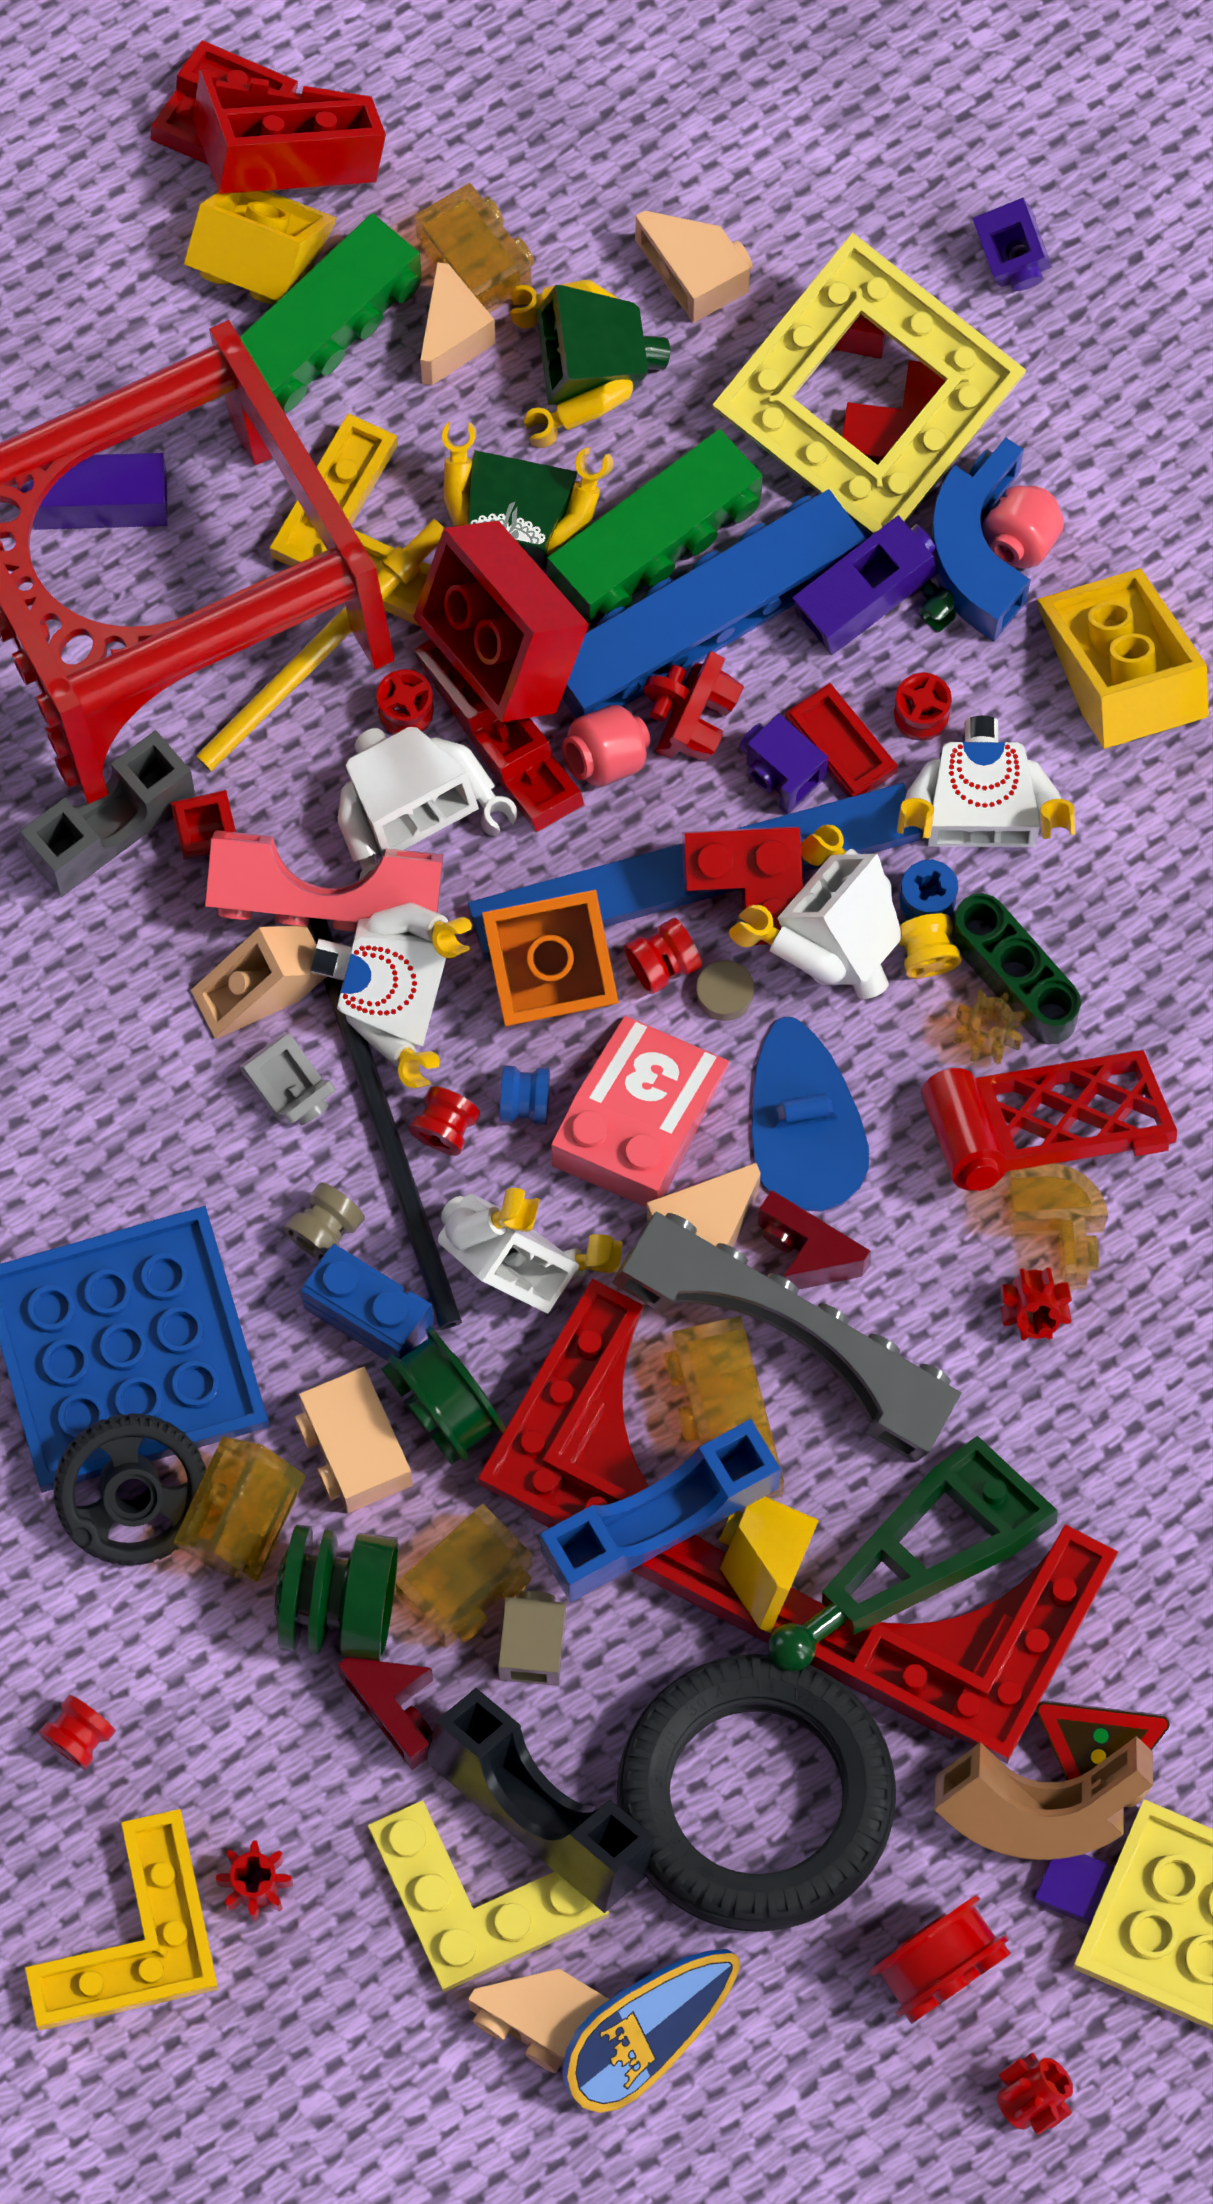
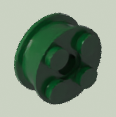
M429 1326L425 1329L428 1337L425 1341L400 1359L393 1354L387 1357L389 1363L382 1367L381 1370L401 1397L411 1392L412 1395L403 1402L421 1427L429 1433L435 1428L438 1429L430 1437L451 1465L459 1459L466 1462L469 1459L466 1451L468 1448L494 1429L503 1434L507 1428L464 1364L449 1349L437 1332Z

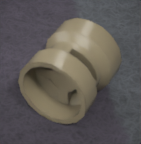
M323 1182L319 1183L308 1196L310 1208L305 1209L303 1213L294 1214L283 1227L284 1232L298 1247L319 1262L333 1244L339 1246V1241L343 1238L341 1233H354L365 1220L364 1214L353 1201L336 1188Z

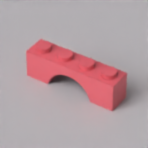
M216 830L211 838L205 907L218 908V916L238 920L252 919V912L275 914V922L295 926L309 925L310 918L333 920L332 928L356 932L359 919H370L375 912L409 902L438 913L444 854L387 848L377 866L363 879L347 886L327 888L305 882L292 873L282 861L273 836Z

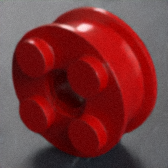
M978 1894L949 1914L944 1913L897 1946L894 1953L867 1971L870 1977L880 1974L901 2006L895 2013L899 2018L905 2015L908 2021L913 2024L1011 1954L1004 1944L1009 1940L1006 1935L996 1937L975 1908L980 1901Z

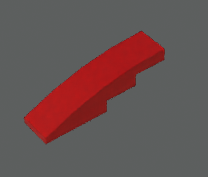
M432 640L414 649L418 661L495 778L536 833L584 806L581 791L553 757L549 741L531 718L500 722Z

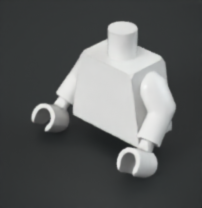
M407 727L389 738L378 728L366 730L356 740L355 750L358 754L350 758L345 765L350 782L341 789L338 825L353 862L359 861L363 871L360 874L359 880L367 876L377 866L378 861L375 854L380 852L383 856L387 848L404 850L478 810L476 800L484 808L480 818L481 827L490 836L498 837L500 833L497 822L490 816L491 812H503L513 825L517 818L515 803L507 797L494 795L491 790L495 787L494 783L468 747L437 737L430 739L417 727Z

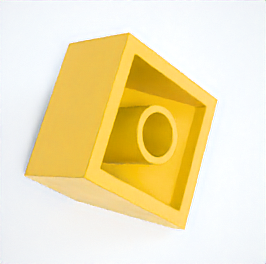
M271 191L219 194L217 192L200 203L184 265L199 270L200 276L207 281L222 285L232 283L250 290L249 295L255 300L267 304H276L312 270L335 225L337 217Z

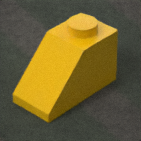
M766 1496L748 1505L744 1513L737 1511L730 1515L719 1542L729 1546L720 1567L722 1573L757 1626L771 1633L819 1520Z

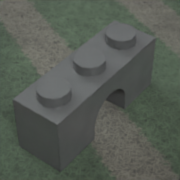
M156 730L111 763L112 775L106 784L109 795L90 804L85 802L75 807L64 797L20 830L26 857L60 897H63L173 814L171 802L196 797L191 770Z

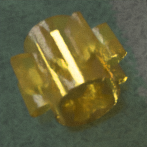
M979 990L976 1003L972 1008L966 1005L958 1006L956 1018L965 1025L955 1030L954 1042L960 1044L968 1042L972 1049L970 1061L975 1062L980 1055L992 1056L994 1062L999 1065L1002 1062L1003 1050L1006 1046L1020 1050L1023 1037L1013 1029H1017L1024 1024L1025 1013L1024 1011L1012 1012L1007 1004L1008 993L1005 992L1000 998L986 997V994ZM990 1020L999 1024V1027H993L989 1033L983 1032L980 1029V1026L985 1027Z

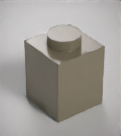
M541 1591L520 1592L519 1598L506 1597L498 1666L499 1680L559 1686L566 1623L565 1602H555L554 1595Z

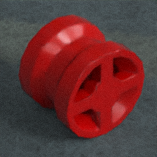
M401 669L391 672L382 679L378 685L376 699L378 716L383 727L394 735L407 727H417L422 732L426 730L433 720L434 706L431 685L424 675L414 670ZM397 706L400 707V708H404V709H406V711H407L408 713H406V712H401V711L398 710V709L395 710V708H396Z
M926 672L912 674L902 681L897 689L893 713L895 724L901 733L911 739L923 741L933 739L944 731L948 725L952 703L951 691L946 682L937 675ZM929 710L932 711V713H929V714H927V715H922L923 712H926V711H929Z
M432 1086L424 1097L426 1107L422 1115L413 1118L409 1126V1132L421 1143L452 1156L460 1155L465 1146L463 1135L467 1127L476 1124L480 1117V1110L460 1094L446 1088Z
M68 1695L61 1703L62 1713L56 1721L45 1723L38 1733L53 1749L79 1768L86 1770L93 1761L92 1752L100 1742L109 1741L116 1731L94 1709L77 1697Z

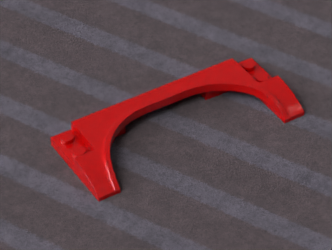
M593 1278L591 1279L508 1424L507 1430L503 1433L480 1473L478 1485L528 1510L531 1514V1519L548 1528L559 1524L592 1505L601 1506L615 1503L649 1487L630 1447L623 1411V1382L627 1358L634 1333L644 1310L643 1304ZM1065 1524L1053 1546L1038 1566L1020 1584L992 1603L959 1617L936 1622L916 1624L879 1622L855 1635L844 1625H841L816 1644V1653L809 1665L951 1741L954 1737H957L972 1746H976L981 1742L999 1760L1008 1764L1038 1704L1082 1626L1118 1555V1551ZM693 1535L630 1570L766 1643L769 1642L771 1634L781 1625L788 1623L802 1625L825 1608L821 1602L791 1587L771 1633L760 1629L720 1569L726 1552L716 1548L697 1535Z

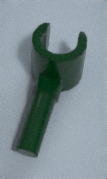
M929 580L919 588L927 600L918 607V613L934 631L941 632L956 618L954 596L943 587L938 589Z

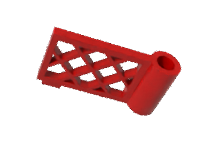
M1144 1050L977 1078L969 1070L948 1068L929 1077L921 1090L923 1104L952 1181L958 1188L967 1191L987 1190L993 1187L1008 1171L1131 1150L1135 1157L1169 1151V1144L1176 1143L1177 1128ZM1135 1072L1139 1082L1132 1091H1129L1107 1080L1111 1075ZM1069 1082L1084 1089L1076 1101L1051 1090L1055 1085ZM1015 1092L1029 1099L1020 1110H1017L999 1102L996 1095ZM1096 1094L1121 1104L1112 1116L1088 1107V1104ZM1040 1104L1065 1114L1056 1126L1031 1116ZM1134 1110L1155 1119L1157 1125L1137 1128L1123 1121ZM1077 1119L1101 1129L1097 1136L1086 1138L1068 1132ZM1020 1129H1023L1045 1140L1039 1146L1016 1149L1013 1138Z

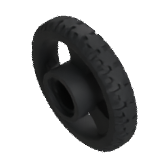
M136 1413L110 1416L105 1420L101 1419L93 1423L87 1429L85 1428L64 1451L54 1478V1502L57 1515L72 1541L94 1558L97 1557L101 1561L111 1564L117 1563L123 1566L152 1563L154 1560H161L171 1555L173 1551H177L199 1527V1523L202 1521L206 1511L209 1495L206 1467L191 1439L168 1421L166 1422L155 1416ZM144 1437L165 1445L178 1457L187 1475L186 1483L170 1487L160 1483L154 1464L146 1457L137 1454L138 1447ZM99 1447L105 1450L111 1457V1460L106 1463L100 1475L99 1484L102 1497L91 1505L76 1506L75 1482L84 1461ZM129 1479H138L147 1484L145 1492L134 1500H124L115 1494L118 1486ZM158 1513H162L172 1523L163 1533L148 1540L126 1543L108 1539L109 1529L115 1521L124 1526L136 1527L150 1522Z

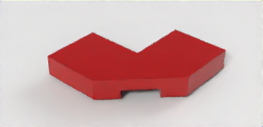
M909 360L902 409L847 402L842 437L878 465L946 381L922 362Z

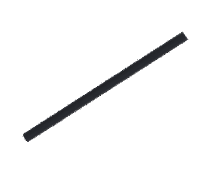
M310 918L307 927L316 945L318 939L334 942L327 919ZM326 977L323 982L440 1330H445L458 1326L462 1323L369 1043L347 1022L346 1015L337 1009L343 980Z

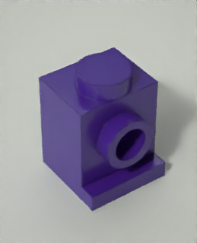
M1023 197L972 218L992 275L1001 287L1011 285L1013 291H1022L1043 281L1041 272L1052 268V264L1037 226L1034 212ZM1017 245L1027 246L1026 254L1011 260L1009 259V252L1013 247Z
M779 713L766 726L758 723L751 728L739 744L738 748L747 756L746 765L748 766L747 772L749 776L765 792L771 793L775 789L780 794L779 808L785 814L791 813L826 779L828 756Z

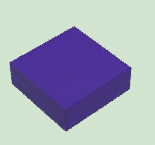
M1085 1854L1069 1858L1052 1859L1034 1902L1090 1926L1114 1866Z

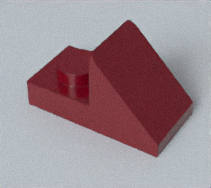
M773 1190L770 1191L759 1208L758 1226L764 1229L762 1235L770 1244L784 1252L790 1253L793 1248L800 1251L785 1273L784 1278L792 1282L799 1290L859 1278L864 1275L869 1266L871 1250Z
M351 1657L341 1661L338 1664L340 1678L411 1770H414L426 1761L430 1747L427 1738L433 1732L414 1706L411 1705L403 1710L401 1705L433 1682L432 1669L423 1666Z

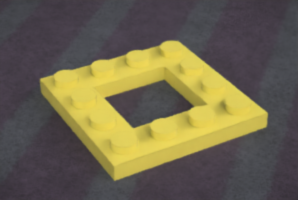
M852 232L713 403V409L819 494L830 489L850 518L873 535L897 515L904 522L909 519L1024 377L1026 369ZM860 314L946 381L878 465L793 398Z

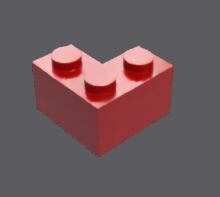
M800 827L682 832L685 890L742 888L743 911L753 905L764 906L772 915L773 927L781 930L782 927L777 918L803 888ZM760 940V941H758L755 945H770V944L766 943V942L763 941V940Z

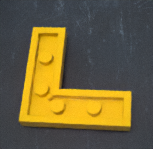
M348 413L317 465V469L352 526L396 450L398 441L397 435ZM298 500L270 546L271 558L291 567L327 550ZM354 530L376 566L378 574L384 568L382 561L395 548ZM423 561L419 564L421 571L406 586L400 583L383 600L385 611L417 626L420 625L414 620L413 616L431 566Z
M181 1809L121 1822L145 1940L25 1967L36 2026L39 2031L219 1990Z

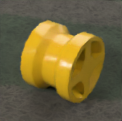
M941 913L922 915L900 925L901 939L898 944L906 950L907 957L904 960V968L909 978L921 979L944 974L961 964L960 951L955 945L951 944L950 935L953 931V926L948 915Z

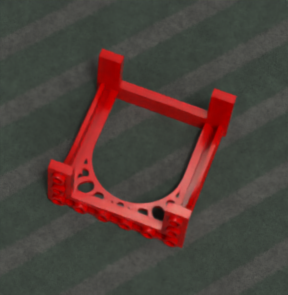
M230 320L209 328L213 346L0 443V502L9 503L20 510V515L16 519L0 523V539L12 538L16 542L13 549L5 551L3 543L0 541V640L3 643L10 639L13 640L18 651L11 655L25 685L36 682L42 693L36 696L35 700L47 724L45 732L57 757H54L56 766L67 788L70 789L78 785L87 804L109 795L103 778V766L108 750L122 727L154 696L198 670L345 602L350 629L374 670L395 661L376 566ZM224 395L231 425L253 464L256 466L271 458L275 460L327 549L318 555L181 618L161 624L129 627L104 624L87 619L64 607L45 589L33 568L30 553V535L33 521L43 499L54 484L71 468L98 452ZM31 480L34 481L33 488L26 493L20 491L25 483ZM23 583L33 584L29 590H19L20 585ZM51 619L57 620L62 627L50 640V631L45 622ZM78 635L90 637L93 640L92 649L82 662L77 664H66L61 659L62 651L72 638ZM112 642H120L125 646L121 649H111V655L106 657V645Z

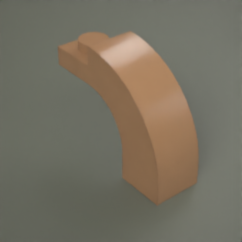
M1136 1736L1093 1769L1077 1778L1062 1782H1040L1025 1778L1010 1770L980 1742L936 1775L934 1810L965 1837L985 1848L1005 1855L1035 1860L1062 1859L1083 1855L1108 1845L1124 1835V1807L1137 1805L1145 1798L1153 1786V1751Z

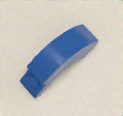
M1007 437L1004 438L994 452L986 449L975 461L969 474L954 465L939 491L931 532V540L936 546V552L933 556L937 572L935 577L939 587L949 590L954 596L955 612L974 629L995 642L1027 602L1031 579L1007 564L991 550L985 541L981 529V522L984 516L1021 470L1024 449Z

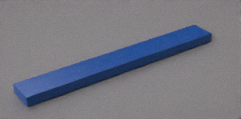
M904 783L736 828L800 827V839L802 842L819 827L834 825L839 828L843 835L844 844L842 848L846 851L854 849L858 854H872L919 841L921 836L920 829L915 826L904 828L903 834L897 833L900 805L905 800L907 793ZM681 843L468 902V910L483 959L487 960L491 958L482 912L597 890L603 925L607 927L741 890L742 888L685 890L683 847ZM801 856L802 873L822 866L809 864Z

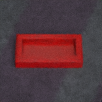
M828 683L785 713V719L828 756L827 772L848 798L870 792L898 772L896 762L831 683Z

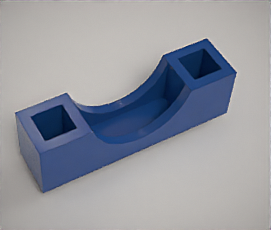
M749 1419L698 1447L681 1466L648 1488L615 1503L601 1506L592 1505L540 1533L541 1553L571 1603L779 1489L781 1468L752 1419Z

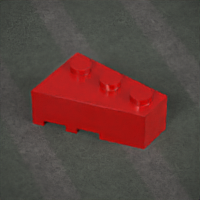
M200 69L192 118L219 194L374 183L377 181L386 133L372 96L303 86L302 94L269 89V80L252 78L251 85L218 81L217 72Z

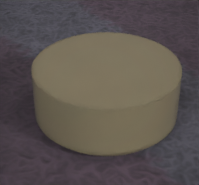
M729 960L717 961L708 965L700 973L697 980L696 997L702 1011L711 1018L721 1021L737 1019L744 1015L752 1004L754 982L749 971L741 964Z

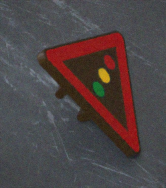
M1046 1700L1041 1701L1037 1706L1038 1716L1066 1780H1071L1087 1773L1136 1736L1149 1749L1153 1750L1170 1726L1168 1718L1162 1714Z

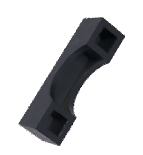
M477 1688L472 1690L435 1721L426 1763L603 1913L608 1911L645 1878L646 1868L648 1867L656 1837L611 1800L598 1806L585 1805L571 1799L557 1789L545 1777L532 1759L523 1738L521 1725Z

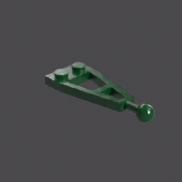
M979 1436L974 1437L935 1466L822 1590L824 1609L802 1625L796 1623L784 1624L771 1634L768 1642V1653L772 1662L785 1671L794 1672L806 1668L814 1659L816 1644L841 1625H844L855 1635L1014 1556L1057 1523V1509ZM946 1493L992 1537L927 1569L899 1542L939 1498ZM881 1562L902 1580V1582L860 1603H857L851 1597L854 1591Z

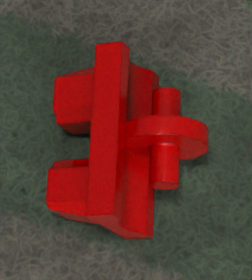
M710 651L704 663H695L692 666L684 685L681 683L686 671L677 665H671L666 677L657 675L648 677L643 691L650 700L655 702L650 716L657 721L663 722L669 710H672L654 752L671 758L680 751L687 756L704 762L714 755L723 736V730L700 719L704 707L707 706L723 716L728 715L737 704L744 688L741 683L721 670L726 658Z

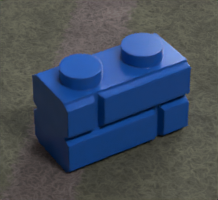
M333 1244L328 1249L301 1289L305 1310L387 1361V1357L391 1354L400 1359L417 1347L426 1335L425 1329L434 1323L431 1303L413 1292L404 1293L402 1285L336 1244Z

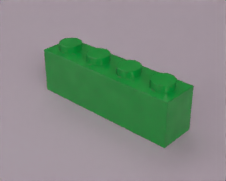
M373 213L361 222L240 337L279 405L285 412L293 410L302 401L307 392L306 386L320 373L324 376L329 375L340 365L345 356V349L358 337L364 340L377 330L383 320V313L396 301L404 303L409 300L420 286L422 277L420 252Z
M718 429L547 557L548 578L591 627L610 611L618 607L627 608L632 601L631 596L644 586L648 585L652 588L657 583L667 579L674 571L675 563L689 552L695 556L708 549L718 536L717 531L730 521L734 520L736 523H741L749 518L761 503L763 475L723 431Z

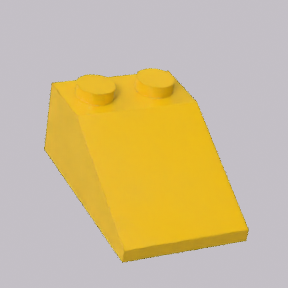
M1141 568L1037 599L1039 612L1082 716L1104 749L1209 717L1207 664Z

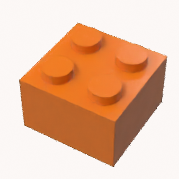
M597 890L482 912L505 1026L619 1004Z

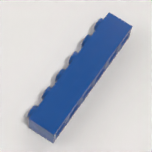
M830 489L814 498L811 495L800 498L787 509L784 516L771 524L760 523L751 527L734 546L722 553L713 551L704 555L694 564L692 571L675 581L665 579L657 583L647 592L645 599L628 609L626 607H618L606 614L600 620L598 627L587 632L584 636L562 696L563 701L576 719L608 705L625 707L645 695L643 688L648 677L653 675L666 677L671 665H677L686 670L695 663L705 659L710 651L716 652L792 607L794 605L792 597L867 539Z

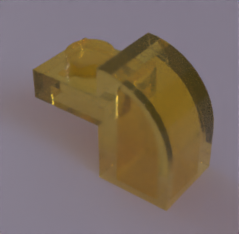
M1055 1163L1008 1171L1006 1189L1011 1237L1057 1235L1061 1282H1068L1070 1290L1086 1289L1090 1271L1098 1270L1099 1267L1096 1235L1087 1236L1086 1233L1104 1232L1108 1218L1107 1206L1101 1192L1083 1173L1062 1164Z

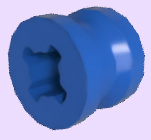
M933 859L921 860L908 868L901 882V893L899 896L900 909L906 919L910 920L922 915L937 913L946 914L949 917L953 915L958 894V880L953 870L945 863ZM930 884H932L929 889H924L922 891L919 890V887L922 888L924 886H930Z
M503 1065L500 1122L512 1123L517 1118H530L534 1124L547 1125L550 1068L538 1067L533 1072H520L516 1066Z

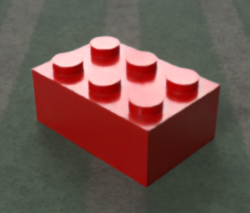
M499 520L443 528L413 616L414 620L500 722L555 714L557 712L589 625Z

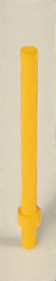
M433 519L405 548L402 549L398 546L382 561L384 568L378 573V579L383 600L400 583L406 586L421 571L419 564L438 546L444 528L438 521ZM346 606L196 755V758L210 772L352 632Z

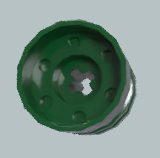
M297 1524L294 1527L288 1549L281 1559L277 1578L274 1614L278 1626L279 1650L294 1652L297 1649L303 1625L309 1626V1654L318 1655L325 1643L328 1629L339 1630V1646L342 1658L351 1657L382 1661L388 1639L395 1593L399 1547L398 1537L358 1533L353 1542L349 1558L338 1557V1541L335 1529H325L319 1553L312 1554V1526Z

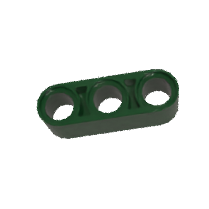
M980 893L964 898L957 907L952 931L953 944L959 949L960 955L1037 1041L1050 1045L1059 1044L1067 1040L1074 1033L1081 1007L1080 994L1076 987L1007 908L994 896ZM973 920H981L988 923L993 931L986 935H977L970 932L965 925ZM1009 962H1018L1025 965L1030 973L1024 977H1013L1004 972L1002 966ZM1045 1004L1059 1005L1065 1010L1067 1016L1062 1019L1052 1020L1042 1015L1039 1008Z

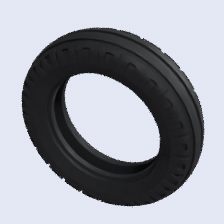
M746 1654L717 1659L686 1672L667 1685L648 1704L632 1728L622 1753L617 1780V1804L656 1837L645 1876L664 1897L688 1914L710 1924L733 1930L763 1932L787 1929L819 1918L843 1903L864 1883L878 1863L889 1839L895 1814L896 1782L891 1755L880 1728L863 1703L847 1687L832 1676L811 1665L799 1671H785L777 1667L769 1655ZM743 1712H768L794 1720L810 1730L824 1744L836 1764L842 1786V1808L838 1821L825 1843L809 1858L793 1867L773 1873L751 1874L720 1866L701 1854L689 1842L676 1820L671 1803L670 1784L679 1756L691 1739L702 1729L729 1715Z

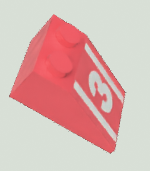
M624 1016L577 1092L551 1144L552 1166L647 1208V1202L666 1195L729 1065V1060Z

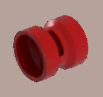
M676 917L659 925L655 935L649 938L637 937L624 945L625 955L632 970L650 995L667 987L669 978L678 973L688 975L702 967L701 957L696 945L686 928Z

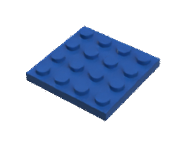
M206 1205L0 1264V1346L42 1493L54 1490V1478L58 1463L64 1451L73 1442L75 1437L93 1423L101 1419L105 1420L110 1416L136 1413L161 1418L184 1432L196 1448L270 1427ZM146 1437L141 1441L137 1453L150 1461L175 1455L165 1445ZM99 1447L94 1450L81 1466L75 1483L99 1477L106 1463L111 1460L109 1454Z

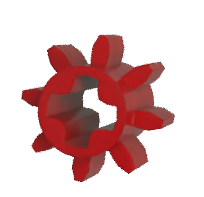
M1049 1267L1043 1271H1026L1024 1268L1019 1269V1275L1014 1279L1012 1285L1002 1284L1000 1287L1004 1303L1000 1307L1003 1325L1011 1326L1017 1323L1020 1337L1023 1341L1029 1337L1053 1339V1333L1059 1328L1060 1323L1070 1324L1072 1321L1068 1305L1072 1301L1069 1283L1061 1282L1055 1285L1052 1270Z
M257 1840L252 1841L250 1852L238 1856L234 1851L228 1850L226 1854L231 1864L230 1873L216 1875L218 1886L223 1888L233 1887L234 1890L227 1896L224 1902L226 1908L231 1911L236 1909L241 1903L248 1907L252 1921H257L259 1908L265 1907L268 1904L280 1912L283 1908L277 1896L278 1889L293 1886L292 1876L282 1873L276 1874L275 1871L283 1863V1853L279 1850L268 1858L261 1853ZM259 1868L264 1879L270 1881L260 1882L258 1892H248L245 1882L240 1880L248 1879L250 1870Z
M1030 2053L1023 2059L1018 2058L998 2074L1001 2081L1006 2085L997 2094L998 2106L1007 2121L1014 2127L1025 2130L1032 2126L1034 2132L1039 2135L1047 2128L1052 2129L1072 2114L1069 2106L1064 2101L1072 2096L1073 2084L1066 2070L1054 2059L1046 2057L1038 2061L1035 2054Z

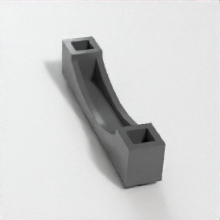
M656 1211L645 1223L614 1277L612 1284L661 1313L671 1303L706 1304L733 1310L775 1327L817 1355L850 1389L870 1422L865 1434L914 1462L919 1461L930 1452L962 1392L949 1385L951 1380L945 1373L928 1364L922 1363L916 1366L898 1355L900 1353L899 1347L887 1338L873 1333L866 1336L849 1326V1318L838 1309L823 1303L815 1306L798 1296V1288L786 1278L773 1273H769L767 1276L746 1265L748 1262L747 1257L737 1249L723 1243H718L714 1246L696 1235L697 1228L685 1218L673 1213H667L664 1216Z

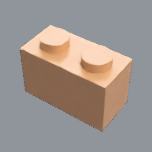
M365 1366L299 1394L303 1413L294 1416V1419L307 1449L318 1445L326 1465L318 1468L317 1471L330 1501L341 1498L347 1513H350L413 1486L411 1469Z

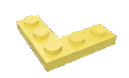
M423 1800L368 1825L371 1836L443 1993L609 1917V1911L603 1913L555 1871L473 1909Z

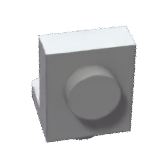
M282 1033L239 1066L242 1073L279 1123L292 1124L298 1121L301 1126L309 1123L328 1108L329 1105L325 1098L336 1091L330 1080L321 1078L290 1033Z

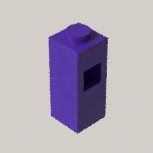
M164 453L92 455L65 473L49 490L37 510L33 521L34 530L168 526L167 471ZM31 480L25 483L20 491L22 493L30 491L33 488L34 481Z
M897 515L792 597L797 615L828 652L833 655L937 575L933 556L936 552V546L919 525L916 524L910 529L902 518Z

